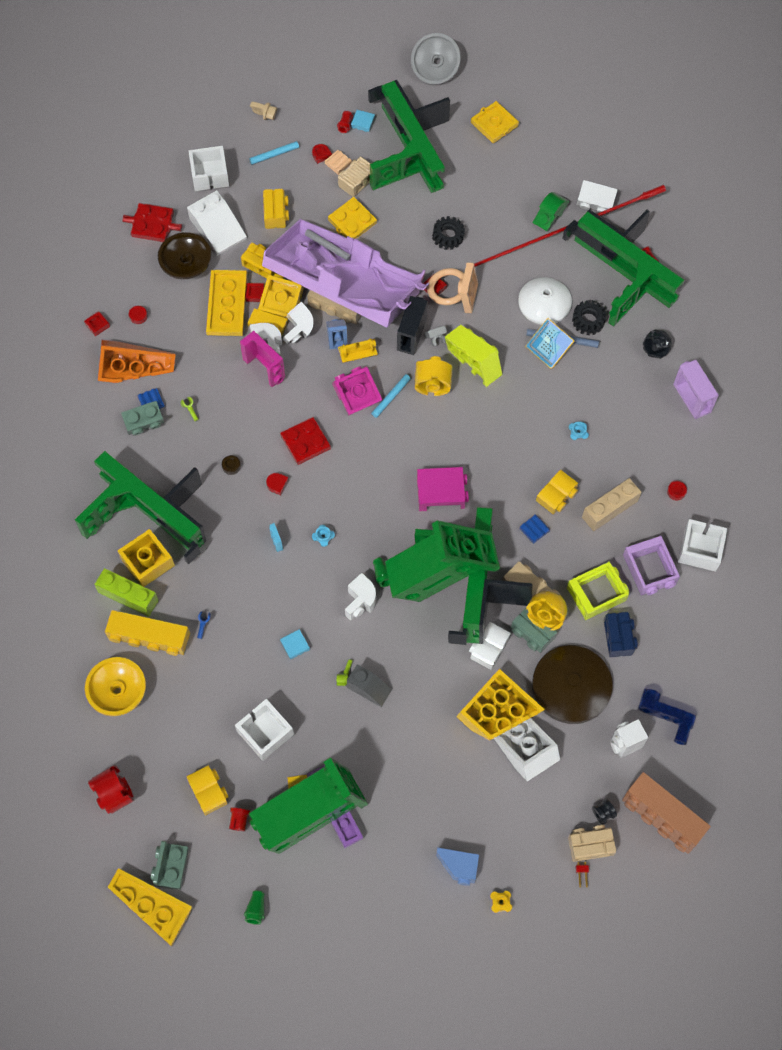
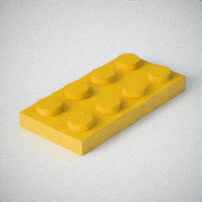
M211 270L206 325L207 335L243 336L247 271Z

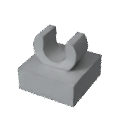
M439 326L424 332L426 339L431 338L433 346L437 345V337L441 339L442 343L446 342L445 336L442 335L447 333L445 326Z

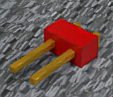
M577 862L578 865L575 866V869L579 876V888H581L580 873H585L587 888L589 865H586V862H584V865H580Z

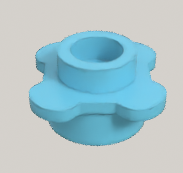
M575 422L569 425V430H571L570 438L572 440L588 438L589 434L586 432V423Z
M320 525L316 532L312 534V539L318 541L322 547H326L330 539L335 537V533L330 531L325 525Z

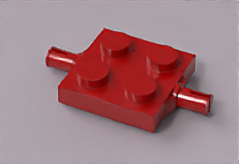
M139 203L134 216L123 215L122 219L123 222L133 224L130 234L135 238L164 242L171 230L182 231V224L172 223L173 208Z

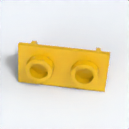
M371 338L366 341L348 345L343 344L338 347L342 363L378 355L375 339Z

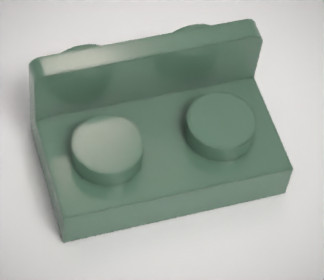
M157 401L121 412L129 435H139L144 432V429H156L164 423Z
M161 841V846H157L155 858L158 859L157 865L152 868L151 880H153L155 886L181 890L189 850L188 846L168 844L166 841Z

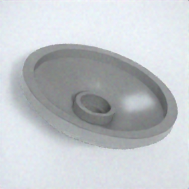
M432 33L422 37L414 46L411 54V66L414 73L421 81L431 85H439L451 80L457 73L461 63V54L456 42L451 37L442 33ZM436 59H440L439 64H435Z

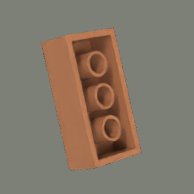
M644 772L622 799L625 802L626 808L632 812L636 811L641 815V819L646 824H652L658 829L657 832L663 838H669L675 843L674 846L683 853L689 854L711 827Z

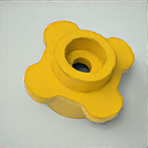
M504 891L503 893L492 892L490 895L492 899L491 910L494 913L499 911L510 912L512 910V905L510 904L511 893L509 891Z

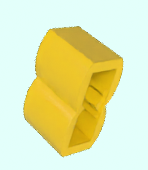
M559 470L539 492L536 502L553 515L557 511L561 512L567 504L565 501L568 498L573 499L577 494L578 482L562 470Z
M208 765L186 776L205 816L227 805L226 799L229 796L224 786L219 787L217 781L220 778L215 768L211 770Z

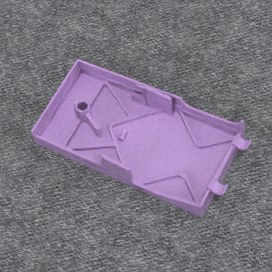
M299 219L264 251L262 262L263 267L386 328L412 303L408 304L410 296L416 297L420 290H424L429 285V283L426 285L422 284L425 274L424 269L421 274H414L385 262L381 258L379 251L374 250L358 239L349 236L347 238L302 219ZM306 230H311L351 255L350 259L346 261L305 236Z

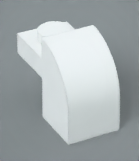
M300 302L286 316L295 326L284 336L283 340L286 344L290 342L294 344L301 337L300 333L306 338L313 328L312 314Z
M269 323L251 324V332L255 331L272 349L280 354L279 345H282V338L278 328Z
M361 573L348 585V593L355 599L345 608V616L350 621L355 617H360L364 612V608L371 613L376 603L375 587Z

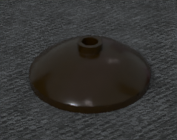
M189 232L177 233L168 237L161 244L158 250V262L161 269L170 277L191 279L199 276L208 268L211 262V249L207 241L197 234Z

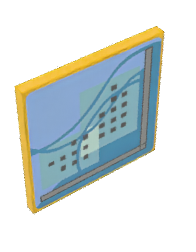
M547 318L525 347L550 369H553L575 340Z

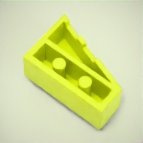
M459 325L445 336L448 350L462 364L467 363L472 368L471 373L474 376L478 374L483 379V384L486 387L502 375L498 349L494 345L488 344L482 337L475 335L471 329Z

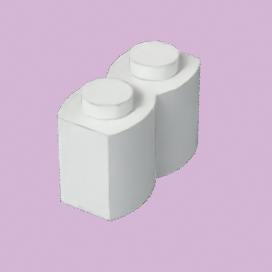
M489 622L488 626H485L483 644H472L469 650L472 653L470 659L492 670L511 633Z

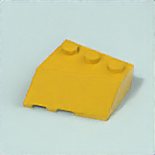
M499 669L460 711L457 718L471 731L490 741L545 709Z

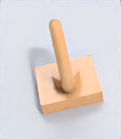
M466 263L465 272L454 268H446L436 272L428 282L427 292L429 297L440 305H453L462 300L465 313L472 314L478 288L474 263ZM447 275L458 277L460 280L456 296L442 298L435 293L434 286L440 278Z

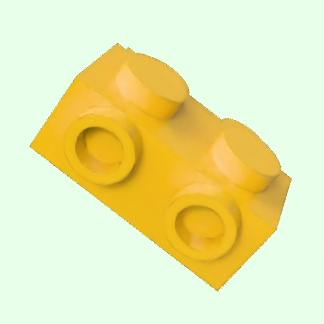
M274 274V276L268 275L258 310L287 318V314L300 303L304 286L291 280H286L279 274Z

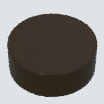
M233 455L226 456L222 460L223 471L228 475L237 474L241 469L239 458Z

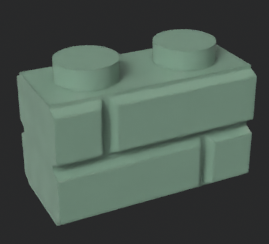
M525 608L513 620L511 625L512 632L518 638H524L531 650H537L539 653H542L556 638L558 632L550 630L551 628L546 626L542 629L533 624L527 616L528 609L526 610Z

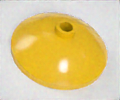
M112 657L99 662L91 669L85 681V695L89 704L97 712L106 716H121L131 712L140 704L146 691V680L140 667L133 661L122 657ZM115 689H121L119 693H114Z

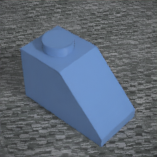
M333 319L327 321L329 348L338 349L343 344L348 345L345 320Z
M437 847L436 856L453 880L458 881V884L470 886V883H475L479 859L478 854Z

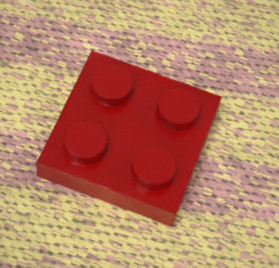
M314 417L280 433L297 465L331 450L330 444Z

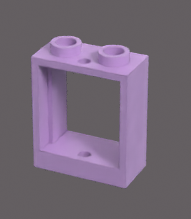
M697 360L682 363L673 385L696 420L712 412L719 395Z
M662 536L625 548L623 557L640 595H652L658 592L659 589H670L676 586L680 576ZM657 551L669 578L645 585L634 559Z

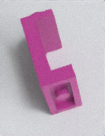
M252 331L240 341L243 360L247 364L255 358L267 368L269 385L271 387L280 384L284 380L283 358L255 331Z
M463 467L417 469L419 511H427V506L460 505L461 509H465V502H469L468 491L464 490V485H467V474H463Z

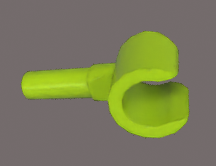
M187 397L189 400L188 406L185 405L182 399L180 402L181 406L188 409L194 421H198L199 419L192 407L193 399Z
M348 660L344 674H337V686L347 685L352 660Z

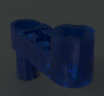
M644 689L638 709L646 714L678 724L674 742L686 745L696 716L685 710L659 702L661 694L656 690Z

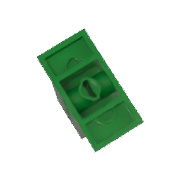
M438 520L432 523L434 532L432 535L385 561L392 598L421 602L481 569L493 572L499 570L500 565L492 532Z
M330 757L324 761V768L250 812V824L255 831L258 830L261 836L259 841L265 850L268 849V851L280 854L358 806L362 809L367 806L368 802L350 770Z

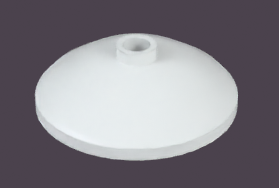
M540 277L527 282L522 287L519 293L518 304L522 314L536 324L542 325L547 318L554 323H558L569 314L572 306V297L568 288L560 281L553 278Z

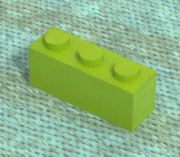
M105 568L94 584L98 593L148 617L159 601L156 592Z

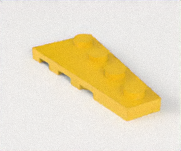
M119 868L108 885V888L172 947L193 909L192 906Z

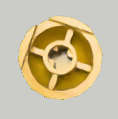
M542 591L535 594L526 607V610L528 609V618L533 624L542 629L545 626L551 628L550 630L559 629L567 616L565 600L552 591Z

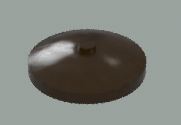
M566 645L549 651L538 662L532 678V690L536 702L545 709L544 712L549 717L562 723L581 724L596 718L606 708L612 695L613 682L608 666L596 653L581 646Z

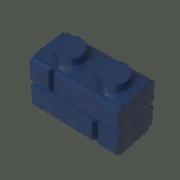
M628 612L606 614L603 621L609 657L633 655L638 647L637 638L633 637L632 630H634L633 618H630Z

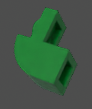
M550 192L540 204V210L532 223L549 232L556 217L562 216L569 200L555 192Z

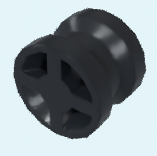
M604 799L600 805L592 806L596 819L602 825L607 823L608 819L617 817L616 810L608 799Z

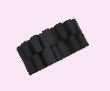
M447 216L446 219L441 217V221L438 219L434 224L432 239L435 241V245L439 244V248L444 246V250H447L448 247H450V250H453L454 246L457 248L459 244H462L465 228L463 223L460 224L461 221L459 219L455 221L456 217L450 219V216ZM447 229L454 231L455 236H444L442 234V231Z
M586 300L585 304L582 301L574 309L573 326H576L577 331L581 330V334L587 332L586 335H590V332H592V335H595L596 331L599 333L603 329L606 311H604L603 306L600 307V303L594 304L595 301L593 300L589 303V300ZM584 314H592L596 317V320L588 322L582 316Z

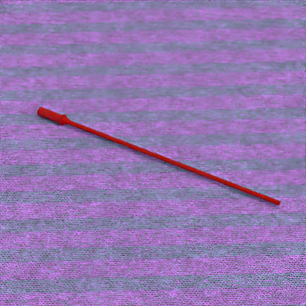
M664 185L643 192L639 197L597 213V215L602 216L638 200H647L650 197L665 192L666 188ZM567 226L474 263V267L560 233Z

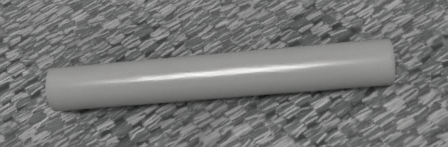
M306 230L305 236L346 261L350 259L351 255L311 230Z

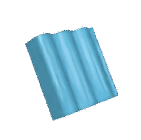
M356 110L351 128L369 132L375 114Z
M275 523L270 524V535L276 551H282V541Z
M300 629L280 639L290 659L310 650Z

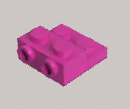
M361 366L356 367L347 376L344 373L336 376L335 381L332 383L348 416L382 401L368 367L363 369Z

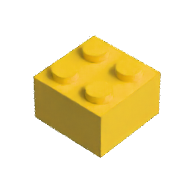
M150 529L117 550L122 562L143 587L175 566L170 554Z

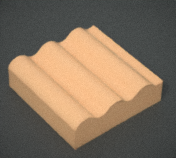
M339 150L325 160V164L338 175L342 170L350 166L352 162L350 158Z

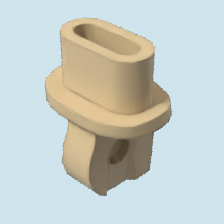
M251 102L250 104L254 113L263 115V120H267V118L274 120L277 107L271 106L269 102L265 105L257 102Z

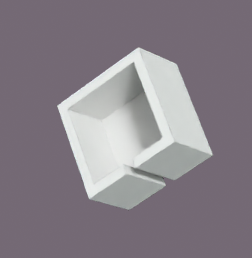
M223 146L188 150L195 191L210 189V186L214 188L229 187Z
M689 519L684 530L678 563L716 572L721 563L727 528L710 524L705 535H703L706 523Z
M267 699L252 710L256 719L254 722L252 716L247 714L235 725L238 734L262 761L294 735L293 728Z

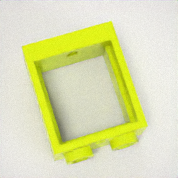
M610 561L569 580L567 590L585 621L625 602L629 596L627 585L622 583L617 568L612 566ZM606 575L618 597L593 608L581 586Z

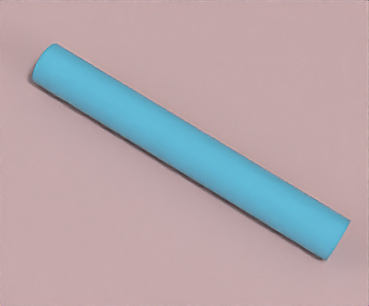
M296 141L249 158L250 163L253 165L297 149L299 144Z
M405 374L373 410L371 414L375 418L382 413L411 380V377Z

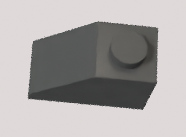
M358 664L347 679L348 689L380 707L383 706L392 691L374 673Z

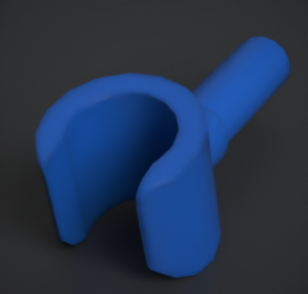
M203 610L198 615L200 627L197 638L202 639L206 623L211 618V613L209 612L208 619H203L201 616Z

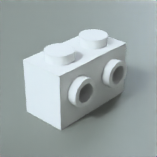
M583 180L576 205H579L582 209H594L597 213L613 207L617 189Z
M639 719L632 723L626 721L618 725V729L614 732V736L611 739V747L615 754L618 753L620 758L642 749L648 736Z

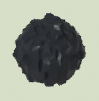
M654 329L646 335L643 342V350L648 356L661 359L667 356L671 350V337L665 331Z

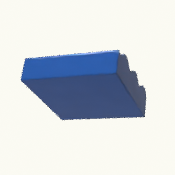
M157 388L137 395L141 406L157 401L159 409L165 407Z
M536 514L519 528L533 544L550 532V529Z

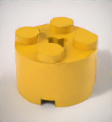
M432 356L429 360L416 362L415 390L423 395H428V392H432L434 396H442L450 392L452 385L451 364L442 361L438 356Z

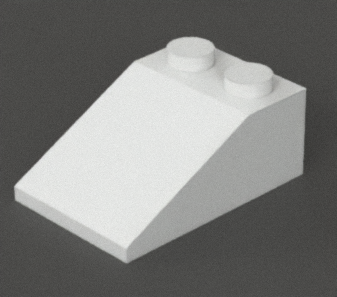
M217 190L187 207L190 221L217 256L247 239L226 201Z
M531 718L494 738L511 764L527 782L560 760L557 744Z

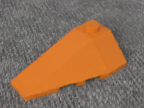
M102 340L98 381L119 383L124 380L139 379V377L174 372L176 354L123 342Z

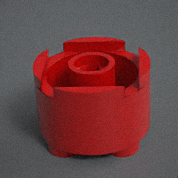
M116 765L109 767L88 781L92 791H96L99 797L96 799L98 805L102 810L105 809L108 814H113L134 801L132 798L134 797L133 792L125 777L122 778L117 774L121 771Z

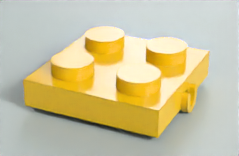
M497 101L486 108L482 107L480 112L471 118V123L492 143H495L511 132L519 124V121Z
M352 197L328 216V221L336 228V232L346 238L349 236L357 239L377 224V219L355 197Z

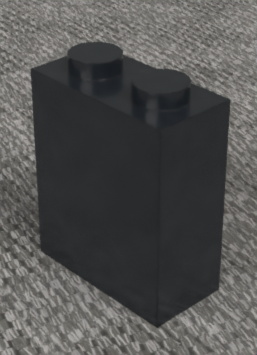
M410 296L408 304L412 303L405 309L397 331V351L414 355L427 321L428 300Z

